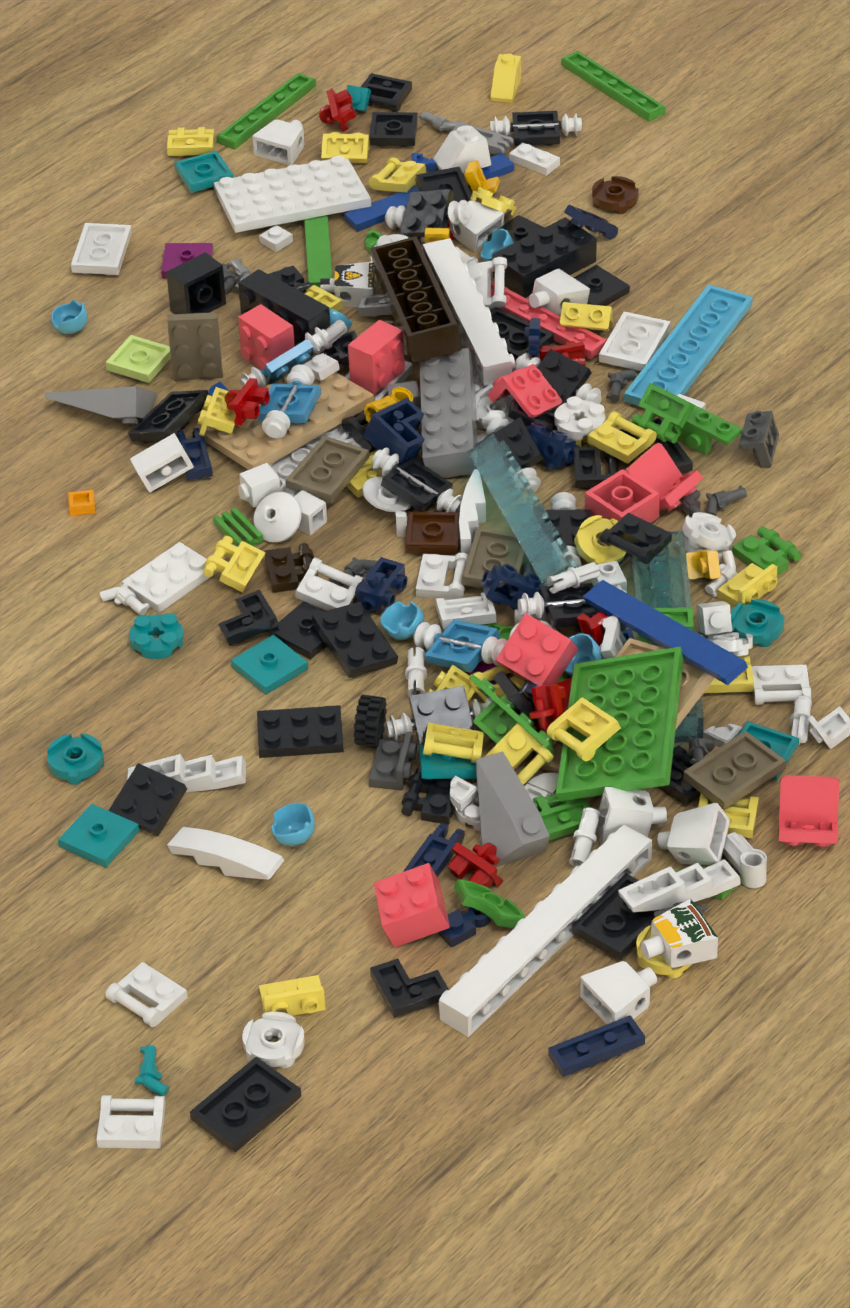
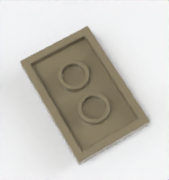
M218 313L167 315L173 380L223 378Z
M323 436L285 480L286 488L297 492L304 490L323 501L332 503L369 459V450Z
M477 527L462 576V585L483 588L481 584L482 576L486 570L491 571L494 565L502 567L503 564H509L516 568L517 573L520 574L529 536Z
M744 731L686 769L683 774V780L712 802L718 803L721 809L725 810L786 769V760L747 731Z

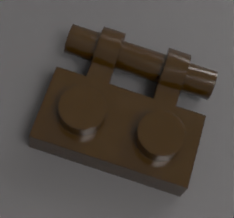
M307 543L300 544L298 547L299 552L292 554L291 547L264 551L273 593L297 590L299 582L304 578L314 558L313 551ZM296 566H303L301 569L295 568Z

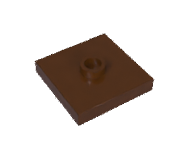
M408 512L405 553L458 554L460 513Z

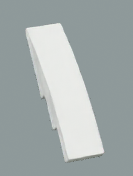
M474 469L465 487L460 506V552L468 555L471 549V541L474 539L479 523L486 522V501L479 469Z
M179 754L142 764L184 783L188 788L186 792L213 790L246 783V761L242 755L215 762L212 755L184 761L182 755ZM136 766L128 768L127 780Z
M182 827L167 844L171 854L194 856L198 865L220 867L224 876L269 880L284 862L281 855L256 844L204 829Z
M724 859L704 869L699 863L679 872H675L670 866L618 890V892L632 912L666 909L672 907L675 903L685 902L689 899L693 902L699 901L741 884L739 875Z

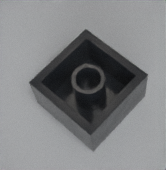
M206 252L166 272L170 311L174 314L210 313L226 305L223 265Z

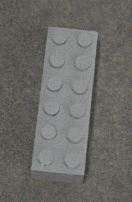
M463 348L452 355H441L433 357L428 361L420 362L421 411L424 413L421 423L422 437L425 439L422 445V457L424 465L443 478L472 474L474 469H479L475 373L469 348Z

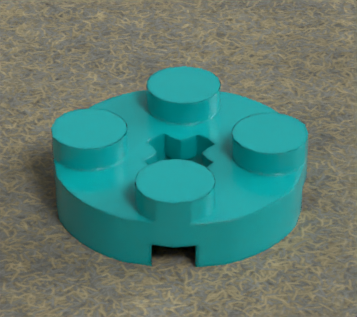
M754 599L751 600V604L743 606V602H741L731 610L732 632H738L739 638L745 639L746 633L753 635V644H757L760 647L770 646L772 641L777 639L784 630V615L780 613V608L772 602Z
M172 613L149 616L140 615L134 619V625L129 631L130 646L134 652L136 649L141 652L142 657L147 659L169 657L173 655L172 650L178 646L180 649L184 643L183 627L178 622L177 616Z
M80 733L81 737L72 738L71 734H67L54 740L47 750V763L50 772L60 779L67 780L72 785L80 784L83 779L97 773L104 766L101 743L91 735ZM70 756H74V757L80 756L79 758H76V759H71V758H70Z

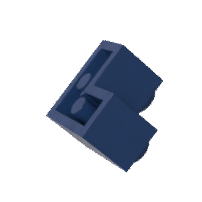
M405 398L374 413L363 436L376 449L383 450L384 448H389L390 456L398 454L399 465H402L411 458L416 460L425 440L417 432L424 413L408 398Z

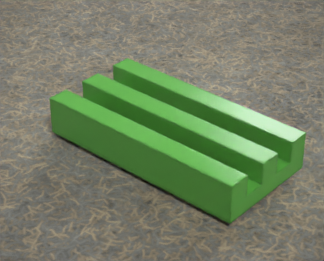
M236 507L231 509L230 514L227 511L223 512L221 518L218 515L213 517L214 525L225 536H230L236 547L242 541L240 537L252 546L263 542V535ZM226 523H229L235 529V532Z

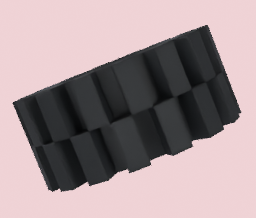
M360 696L354 724V743L356 745L378 747L379 740L383 739L384 724L386 722L385 715L387 713V704L384 697Z

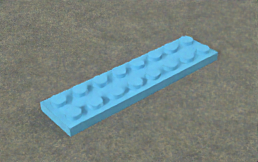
M708 284L625 391L624 401L638 406L650 383L676 396L678 394L685 395L750 309L753 297Z

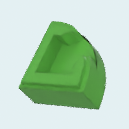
M371 229L366 234L365 249L370 255V248L374 247L378 239L383 236L374 229Z

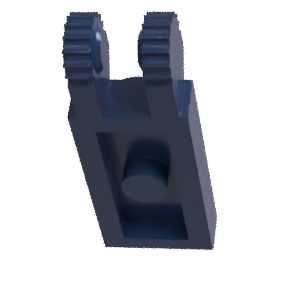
M570 204L564 211L565 214L572 217L570 222L581 228L585 227L594 233H602L608 239H613L618 235V227L608 223L602 217Z
M193 428L192 439H186L183 430L177 431L178 440L194 466L186 472L187 480L213 476L204 437L199 435V428Z
M440 823L433 834H429L403 872L429 863L438 877L454 855L453 846L457 842L462 844L465 831L456 829L449 840L445 838L448 834L449 825Z

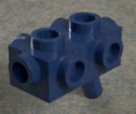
M532 422L531 425L527 426L544 458L545 467L558 470L559 467L570 465L575 455L574 447H580L575 445V440L567 438L568 434L564 432L548 431L546 426L540 423Z
M380 557L377 563L370 567L365 575V579L363 582L358 583L355 590L357 602H361L368 613L373 611L382 613L386 607L394 604L396 592L398 590L404 591L408 581L407 576H405V564Z
M503 564L502 567L494 565L491 571L486 570L481 580L485 596L488 600L495 604L503 603L509 605L513 610L518 609V600L522 599L523 593H526L529 598H533L535 592L539 593V588L543 587V584L538 576L532 573H527L526 576L518 574L517 569L509 564Z

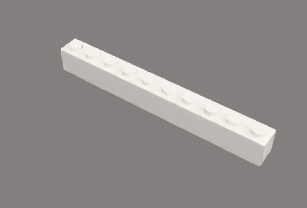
M624 824L615 833L612 832L598 849H594L585 862L580 866H576L565 881L557 884L544 901H539L526 918L520 919L507 936L501 937L497 945L488 954L482 955L478 963L469 972H465L450 990H446L441 995L438 1003L440 1021L467 1037L472 1035L574 936L572 925L625 873L634 877L651 861L652 840Z

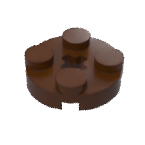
M612 176L610 181L605 182L603 178L595 182L592 187L593 206L614 211L616 214L626 213L628 208L634 206L639 198V190L635 187V182L626 177Z

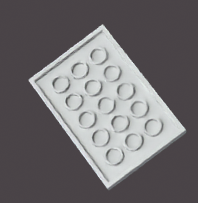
M335 156L332 159L323 161L314 160L302 165L293 164L287 168L267 169L265 172L255 174L246 173L234 178L224 177L220 181L214 182V191L235 233L371 207L369 194L349 159H345L343 156Z

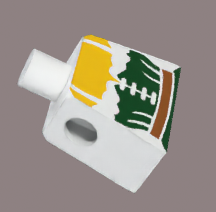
M689 899L652 920L651 938L641 942V949L647 959L661 954L669 967L676 968L717 958L718 936L694 902Z

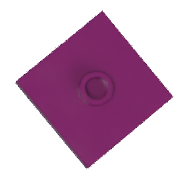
M165 243L161 269L162 278H167V271L205 252L212 257L213 243Z

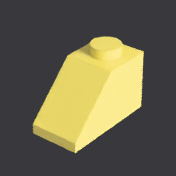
M499 54L494 67L490 101L513 103L521 81V56Z

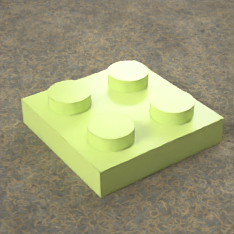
M130 335L106 361V370L150 383L171 359L170 346Z

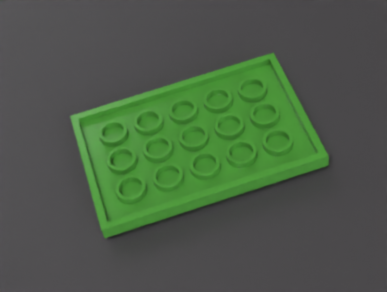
M681 646L574 664L568 709L583 697L616 719L621 729L597 748L594 757L589 761L580 759L574 750L563 743L556 789L559 801L603 795L605 787L633 791L670 784L684 660ZM571 726L566 729V732L581 742L587 739L586 736Z

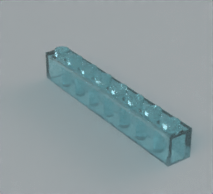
M492 434L468 451L470 457L542 584L547 586V577L566 572L569 567L578 568L579 566L571 554L568 556L565 554L569 549L561 537L556 538L559 532L551 520L549 522L546 521L549 518L548 513L541 504H536L540 499L532 488L528 490L527 487L531 484L523 472L518 473L521 467L514 456L509 457L512 451L504 440L499 442L495 435Z

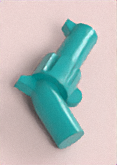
M153 1045L140 1047V1052L144 1056L143 1063L139 1067V1075L135 1078V1084H143L157 1095L166 1096L169 1086L159 1081L162 1078V1074L158 1072V1067L155 1064L156 1047Z

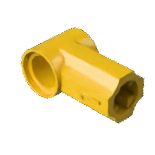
M395 387L389 396L366 404L364 408L366 420L370 422L374 413L405 398L412 402L413 394L406 388Z

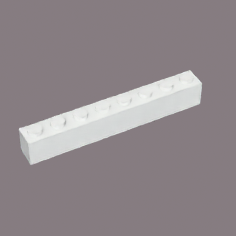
M450 238L422 244L423 252L457 323L459 337L464 347L469 348L472 363L483 386L493 384L496 379L503 375L511 374L512 369L515 368L514 357L508 353L505 339L499 336L498 325L496 322H492L490 309L484 306L482 293L477 292L475 280L469 276L466 262L461 261L459 248L454 247Z

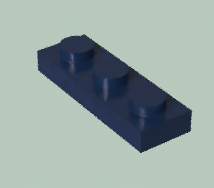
M629 1015L549 1047L548 1056L562 1077H565L644 1045L645 1035L632 1016Z

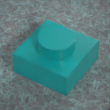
M347 85V90L353 99L351 105L354 110L367 112L371 90L369 88Z

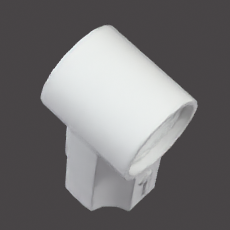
M736 832L726 835L722 854L740 873L741 883L748 888L763 886L767 878L766 854L761 850L754 849L742 835H738Z

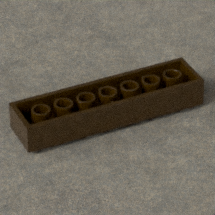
M417 236L370 248L375 275L398 328L403 330V340L413 363L425 362L441 355H452L456 351L462 350L457 323Z

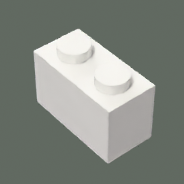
M175 433L130 458L149 493L194 467Z

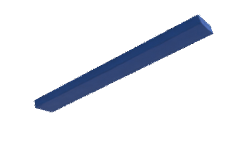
M500 153L490 157L491 166L481 168L485 178L490 179L514 171V163L504 154ZM414 186L407 193L399 192L371 203V207L344 213L345 221L356 231L385 221V215L389 207L394 206L398 208L401 205L407 207L410 193L420 191L417 186Z
M604 580L600 581L583 596L588 605L609 617H617L621 624L662 648L668 649L681 646L683 650L682 655L686 662L726 685H729L748 668L745 660Z

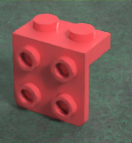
M534 364L499 377L493 382L492 385L494 387L487 394L492 402L512 395L530 418H535L562 404V399Z
M660 443L653 445L626 469L628 474L660 493L659 511L663 509L670 511L676 508L681 503L679 499L682 496L686 497L697 489L695 485L703 479L698 470L682 475Z
M802 775L782 776L779 804V841L792 846L800 845L802 842L814 843V845L819 847L838 844V778Z

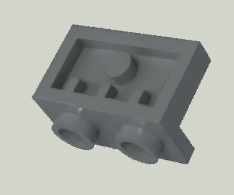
M772 411L748 413L739 443L741 449L753 448L754 456L759 459L761 468L772 466L779 438V432Z
M406 732L404 742L379 740L369 776V787L403 791L405 780H409L412 774V763L410 761L411 759L415 760L417 755V743H413L412 732Z

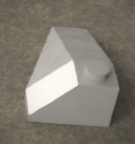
M132 386L44 393V398L119 419L125 425L138 424V420H142L151 411L157 399V392Z
M504 752L476 759L481 845L483 846L485 843L490 842L496 846L497 852L495 856L500 861L494 867L545 852L550 837L538 809Z

